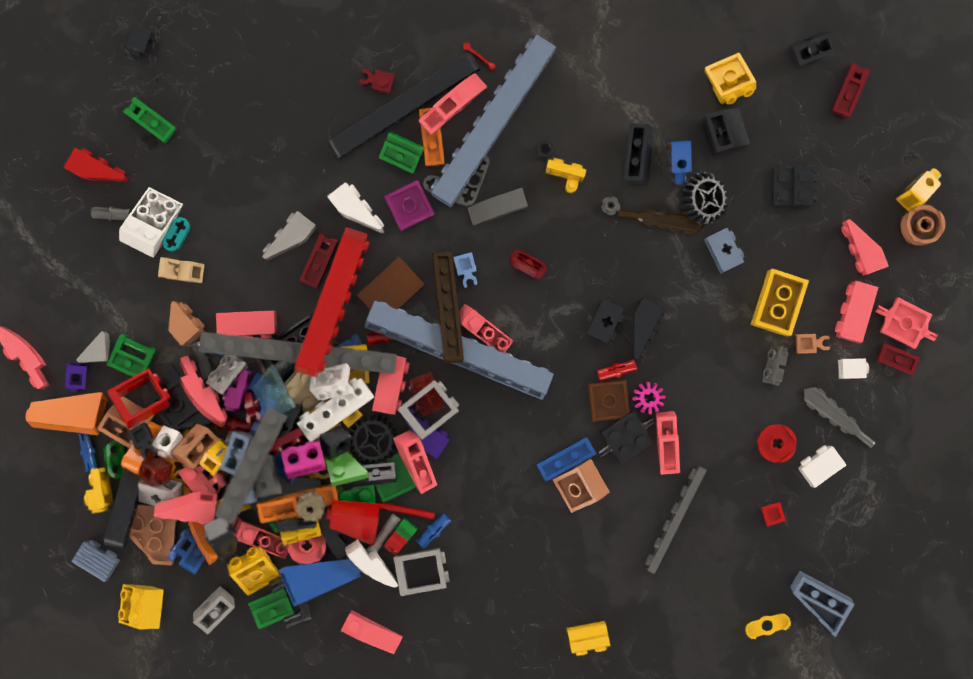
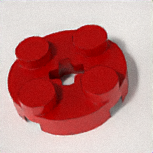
M780 424L769 425L761 431L757 438L758 450L762 457L774 463L785 462L795 453L796 436L786 426ZM774 439L782 441L779 449L772 446Z

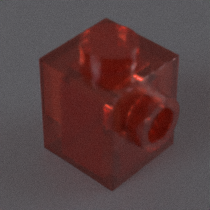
M161 457L144 460L141 464L139 479L151 487L170 481L173 464Z

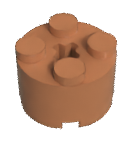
M922 205L916 207L902 217L901 233L909 244L916 246L930 244L937 241L944 232L945 218L933 206Z

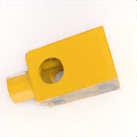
M934 168L930 172H924L896 200L908 211L919 207L941 185L938 181L941 173Z

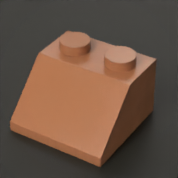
M591 459L552 479L571 513L597 502L610 493Z

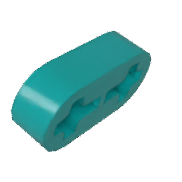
M179 217L172 222L163 239V246L166 250L176 252L181 248L191 229V224L187 219ZM184 221V226H186L185 230L181 229L177 234L179 230L177 224H182ZM176 235L177 237L174 241L175 243H177L176 246H171L169 248L170 244L168 243V240H173Z

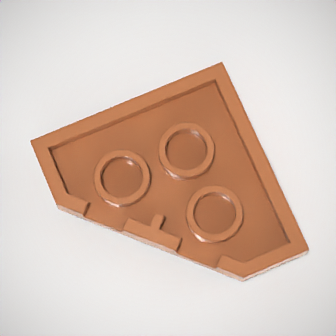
M138 504L130 538L147 555L152 564L174 565V562L170 561L167 557L170 554L171 547L175 545L177 520L153 517L155 506Z

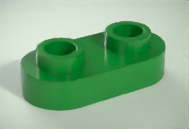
M116 440L109 441L104 446L106 474L112 479H120L124 470L121 462L125 456V448L123 444ZM111 447L116 449L114 454L110 451ZM113 466H116L118 469L116 473L112 470Z

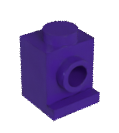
M66 362L65 388H68V391L80 392V389H85L86 364ZM73 374L79 375L77 380H73L71 377Z

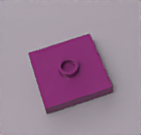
M418 180L384 196L400 231L435 215Z

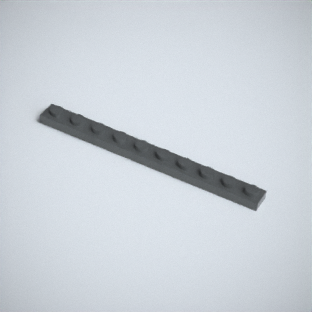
M201 332L199 352L296 363L303 343ZM332 347L330 355H326L324 361L327 362L326 366L331 367L347 363L350 369L395 374L397 354Z

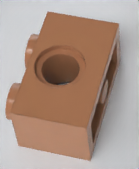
M196 424L171 453L184 466L194 469L205 453L219 439L207 427Z

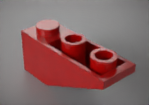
M75 148L64 166L65 169L85 180L128 182L129 178L124 176L125 171L118 167H115V169L108 167L109 162L100 157L98 160L91 157L93 153L85 148H82L81 151Z

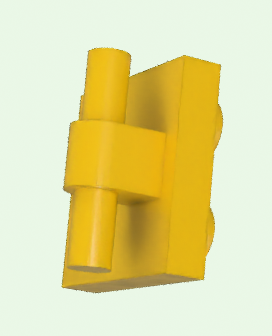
M553 158V161H548L545 173L566 178V191L574 193L577 190L578 183H582L586 169H582L583 166L580 164L572 163V165L564 164L563 160Z

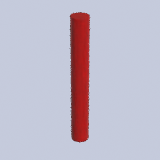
M378 502L380 510L434 520V512Z

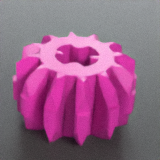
M646 382V389L642 384H639L641 392L634 390V393L639 396L633 397L632 400H639V403L634 406L638 408L642 405L641 413H644L647 408V413L652 414V408L655 412L659 411L656 405L664 406V403L660 402L659 399H665V395L659 396L663 389L660 388L656 391L657 383H654L652 388H650V382ZM651 393L653 401L646 403L645 400L647 399H644V396Z

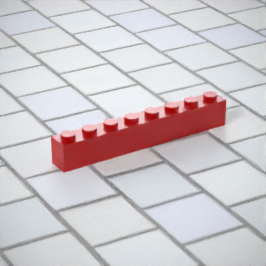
M348 227L345 228L297 358L295 371L318 378L319 373L324 372L327 363L324 361L325 356L330 355L333 344H330L332 337L336 338L339 330L337 326L338 320L342 321L345 314L343 306L345 303H349L352 292H349L350 287L355 286L358 275H355L356 270L361 269L364 258H361L363 252L367 253L370 244L367 241L368 234Z

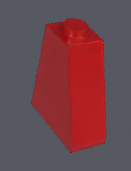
M332 500L331 508H327L326 520H330V528L367 544L374 545L379 518V504Z

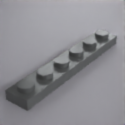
M269 407L267 408L215 516L231 524L235 523L287 418L286 415Z
M697 466L696 469L693 468L688 476L690 481L687 486H683L680 492L682 497L679 503L674 504L671 510L673 515L670 521L666 520L664 523L662 537H658L655 541L654 548L656 549L653 555L649 554L646 559L647 571L655 574L707 471L706 469Z

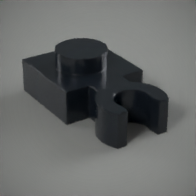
M143 422L128 431L135 449H141V456L144 459H149L147 452L150 449L153 454H158L157 448L151 445V442L155 439L147 423Z

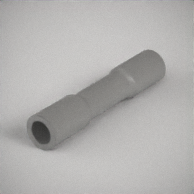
M392 513L375 538L374 545L367 547L366 551L368 554L374 549L378 553L380 547L401 522L398 516Z

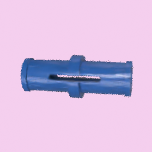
M78 434L81 445L80 455L83 456L85 472L98 469L94 454L96 449L93 448L91 435Z
M442 513L432 525L429 524L427 526L428 529L416 540L417 543L425 549L432 540L441 535L440 532L452 522L451 519Z

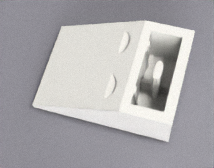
M345 182L327 196L343 217L381 234L384 233L382 229L384 224L377 215H371V207L365 200L360 201L359 197L361 195L353 185L348 186Z
M148 187L120 227L119 241L154 258L163 245V239L183 204Z

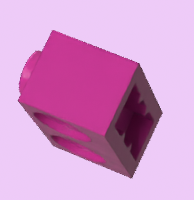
M310 441L305 443L304 446H291L281 451L288 479L326 470L320 442ZM310 454H317L315 459L308 458ZM293 458L298 459V462L295 464L289 463Z

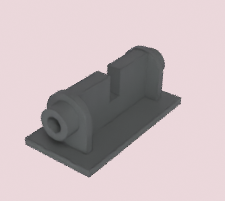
M771 345L767 355L766 368L763 372V383H770L776 386L782 383L784 369L779 368V365L786 366L789 354L787 348Z

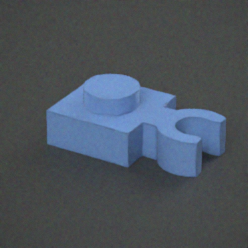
M472 252L453 257L458 276L464 275L463 286L467 288L466 282L469 279H472L474 285H477V279L472 275V272L477 271Z

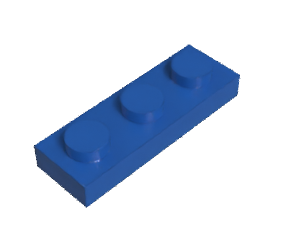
M586 437L536 465L544 480L548 481L596 455V452Z

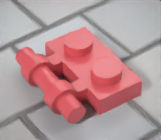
M197 465L194 469L185 467L178 472L192 493L200 491L216 494L218 491L213 485L218 483L223 488L228 484L224 479L223 473L219 471L209 480L203 472L206 469L202 465Z

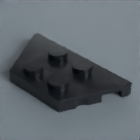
M170 363L159 384L161 389L166 388L171 397L168 399L170 406L158 413L168 428L176 431L193 428L196 424L202 426L211 425L213 422L199 412L185 394L181 386V376ZM156 391L153 392L149 399L151 404L161 400Z

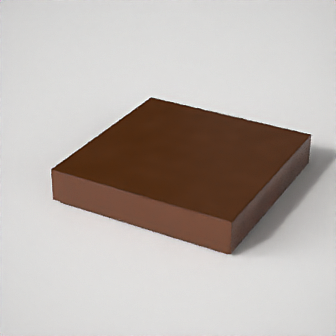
M626 380L588 384L592 422L616 420L630 413Z

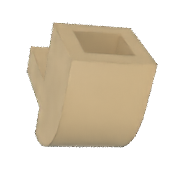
M160 257L158 277L202 283L205 264Z

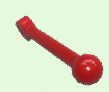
M469 43L463 45L465 51H470L488 66L489 70L495 69V64L488 62L474 51Z

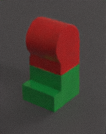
M404 518L383 547L396 556L418 528Z

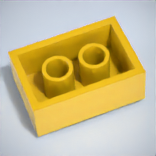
M775 269L768 270L751 325L786 337L792 336L809 280Z

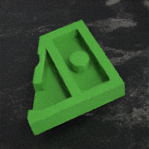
M323 452L332 487L369 478L367 470L348 452L332 460Z

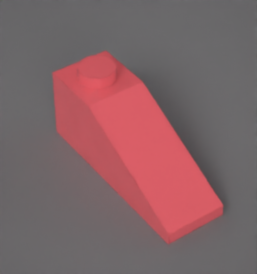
M408 430L393 438L399 455L419 493L422 494L437 486L420 437L411 430Z
M351 610L341 629L342 632L362 642L392 654L395 653L403 636Z

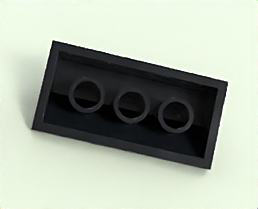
M314 312L272 340L303 343ZM332 337L330 344H333V347L339 346L336 339ZM256 358L264 376L274 388L285 383L295 371V362Z

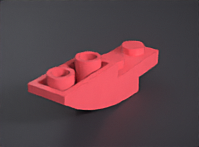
M476 73L472 74L440 99L418 122L432 136L455 114L463 110L480 95L487 86Z
M0 326V342L4 347V355L11 360L17 361L20 359L19 364L24 371L28 372L30 376L29 381L34 388L44 389L48 387L49 383L40 370L46 366L42 357L18 334Z
M188 355L180 358V365L185 374L184 377H181V386L185 394L197 410L207 419L221 428L224 427L227 414L224 408L220 409L218 404L220 400L217 392H213L210 386L205 388L202 378H198L196 375L197 367L193 360L190 361Z

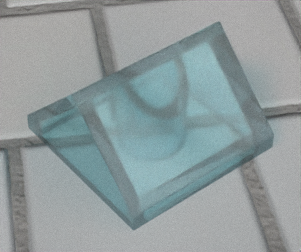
M271 365L252 390L264 413L269 407L283 414L296 406L276 367Z

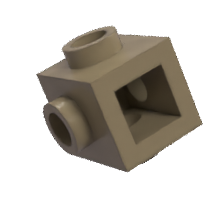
M317 490L308 491L301 494L298 498L296 510L300 517L303 516L305 522L310 519L315 521L324 514L326 503L323 496H319Z

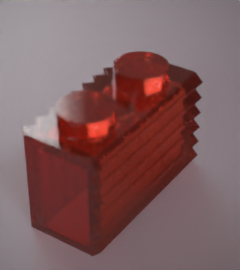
M432 372L409 380L411 384L408 385L411 396L418 394L434 381ZM432 388L415 403L418 413H423V416L445 408L442 397L435 388Z

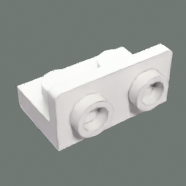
M345 363L325 368L323 373H319L318 378L311 377L309 390L318 400L351 394L353 389L348 384L349 365Z

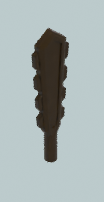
M621 209L618 211V217L637 219L649 227L656 225L659 229L669 228L670 231L674 232L681 230L684 234L688 235L697 234L705 227V225L700 223H693V220L688 219V215H683L677 211L673 213H668L667 210L655 212L654 209H647L641 212Z

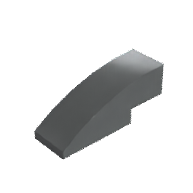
M519 188L469 206L467 209L474 226L528 208L523 189Z

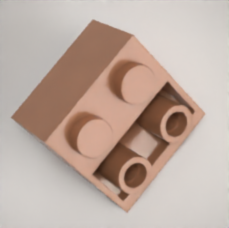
M173 301L170 309L169 332L181 346L190 347L191 344L201 337V332H206L203 329L205 325L199 318L196 319L191 315L193 311L186 303Z
M121 397L131 416L144 409L126 397ZM113 405L105 414L97 430L130 448L133 443L128 431L141 423L128 429L115 405ZM155 415L142 421L141 423L145 422L148 424L150 421H152Z

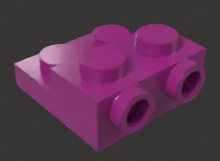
M242 369L235 378L237 386H229L228 390L224 392L225 410L241 412L242 409H245L244 394L248 393V387L257 372Z

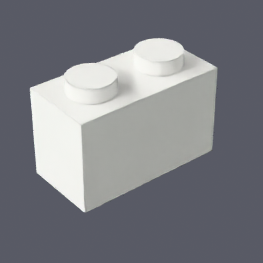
M824 445L816 450L817 454L812 458L809 456L800 462L801 466L798 469L811 487L816 488L846 466L833 446L826 447Z

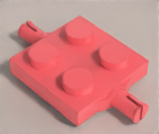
M899 297L895 299L889 310L880 305L877 306L875 312L885 317L879 332L912 349H916L923 337L933 342L936 340L935 337L938 334L928 330V323L932 314Z

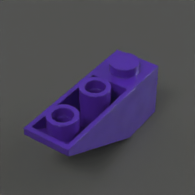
M408 407L425 431L432 426V422L424 417L422 420L415 416L417 412ZM407 422V424H408V426L410 427L411 431L414 432L416 435H418V434L414 431V429L410 426V424ZM441 428L435 429L421 440L424 450L437 459L450 440L447 437L449 434Z

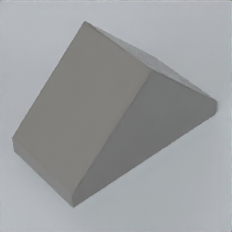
M101 331L76 361L79 363L108 362L110 358L109 334Z

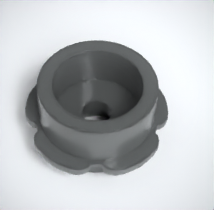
M606 197L602 201L603 205L601 208L604 213L614 215L616 211H619L620 203H618L616 197Z

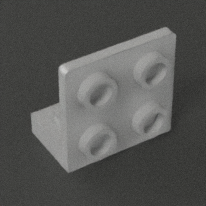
M226 355L221 359L217 369L209 374L206 384L223 396L229 386L233 387L235 385V378L242 369L247 370L248 366L238 357Z

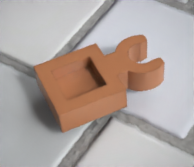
M796 334V354L817 353V347L820 350H829L830 347L823 346L822 341L830 339V337L821 336L816 339V334Z

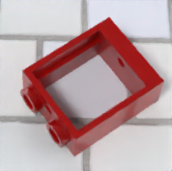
M149 368L107 391L128 429L170 406L168 399L171 397L166 388L161 389L159 385L161 381L156 373L152 374ZM150 382L161 400L131 416L121 397Z

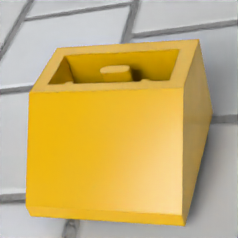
M123 584L120 593V610L118 612L119 623L137 629H159L164 590L152 586Z

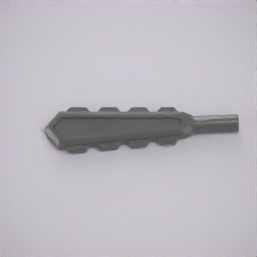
M821 388L804 389L806 406L812 410L816 409L818 414L823 418H828L832 425H838L843 433L855 435L870 448L874 446L875 442L859 429L856 420L852 416L848 417L846 415L847 412L842 407L838 408L837 403L832 398L828 399L826 393Z

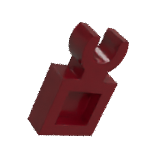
M362 70L363 74L368 75L367 80L360 79L362 85L372 84V90L386 94L391 93L395 79L394 74L376 70L375 75H372L369 70Z

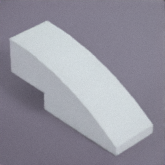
M358 539L345 548L347 556L364 573L385 585L394 588L399 586L396 578L375 549L368 554Z

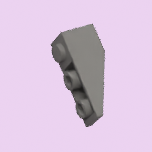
M298 211L295 214L292 213L286 220L288 224L285 228H280L274 237L276 239L272 244L269 243L264 248V255L262 257L268 261L307 242L317 229V226Z

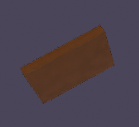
M398 257L360 291L357 296L370 310L374 301H382L394 309H399L425 284Z

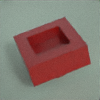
M780 502L760 507L766 526L786 521Z

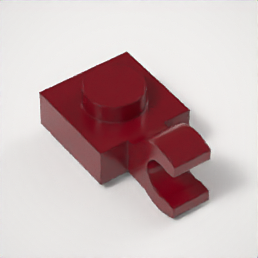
M251 392L244 394L245 409L247 411L246 421L249 427H252L254 420H258L259 424L262 420L260 413H258L260 404L258 399H254Z

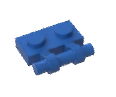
M188 525L185 531H182L179 535L180 538L176 545L171 547L167 558L174 562L177 556L181 557L179 566L195 575L205 561V557L198 548L193 535H191L192 533ZM186 542H190L191 546L187 552L182 549Z

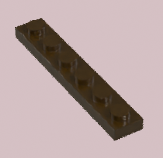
M452 252L433 253L432 260L444 363L463 362L464 353Z

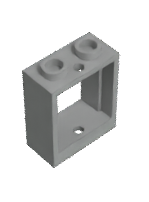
M434 380L398 409L421 440L459 411L457 409L459 404L453 396L449 398L445 394L447 389L441 381L437 383ZM432 388H435L452 410L425 431L408 407Z
M440 548L394 556L400 596L443 589L447 587L446 583L450 582L448 571H444L443 564L446 563L445 552H441ZM436 555L440 583L408 588L404 561Z

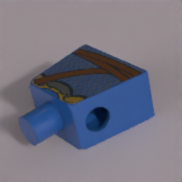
M691 141L667 142L669 173H675V184H683L687 182L686 172H692ZM679 160L682 161V166L680 168L677 166V162Z

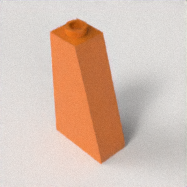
M97 392L32 402L30 408L26 411V421L34 428L99 435L100 431L97 428L104 417L108 399L103 393Z

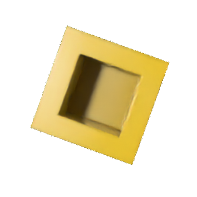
M219 440L205 453L199 464L214 476L220 470L228 446Z

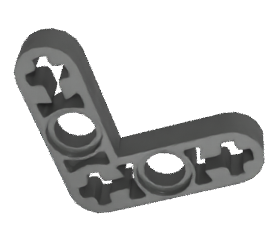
M487 155L484 158L486 165H482L480 168L483 174L475 171L473 174L480 178V182L477 185L467 183L469 188L477 189L476 192L473 190L471 192L472 201L464 202L462 196L467 195L469 190L464 188L455 203L466 207L472 206L475 203L489 167L490 161ZM434 175L427 176L423 182L424 189L432 194L433 190L429 189L427 182H431L432 179L440 180V177Z

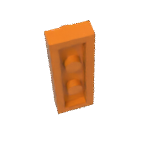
M432 108L419 109L420 118ZM421 125L426 167L445 165L441 128L431 136Z

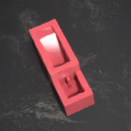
M674 411L655 413L661 475L680 473L677 416Z

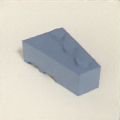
M799 571L790 586L793 594L836 637L855 605L854 602L845 594Z

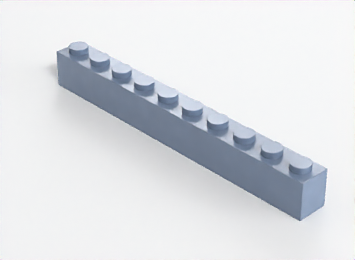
M536 35L534 39H529L525 46L527 50L523 55L519 54L515 61V68L507 72L504 77L505 83L503 86L499 85L494 92L495 98L492 102L490 100L487 102L483 109L485 113L482 117H477L473 124L475 128L471 133L467 132L462 140L464 142L461 149L457 148L452 155L453 161L451 164L447 163L441 172L443 176L440 180L436 179L431 186L433 190L432 196L450 208L555 53L556 46L539 35Z
M374 301L366 320L365 328L443 359L439 324H431L422 317H414L402 309H394L385 302ZM462 336L464 361L453 364L543 400L553 377V373L549 372L548 369L538 368L527 360L516 359L510 353L499 352L492 346H485L473 338Z

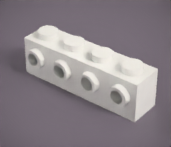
M355 377L348 382L353 389L351 394L333 397L328 402L323 400L315 406L316 410L310 414L307 411L299 417L301 421L297 424L309 441H314L320 437V434L334 427L375 397L362 378L357 380Z

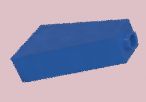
M351 559L289 566L279 570L293 606L361 577V569Z

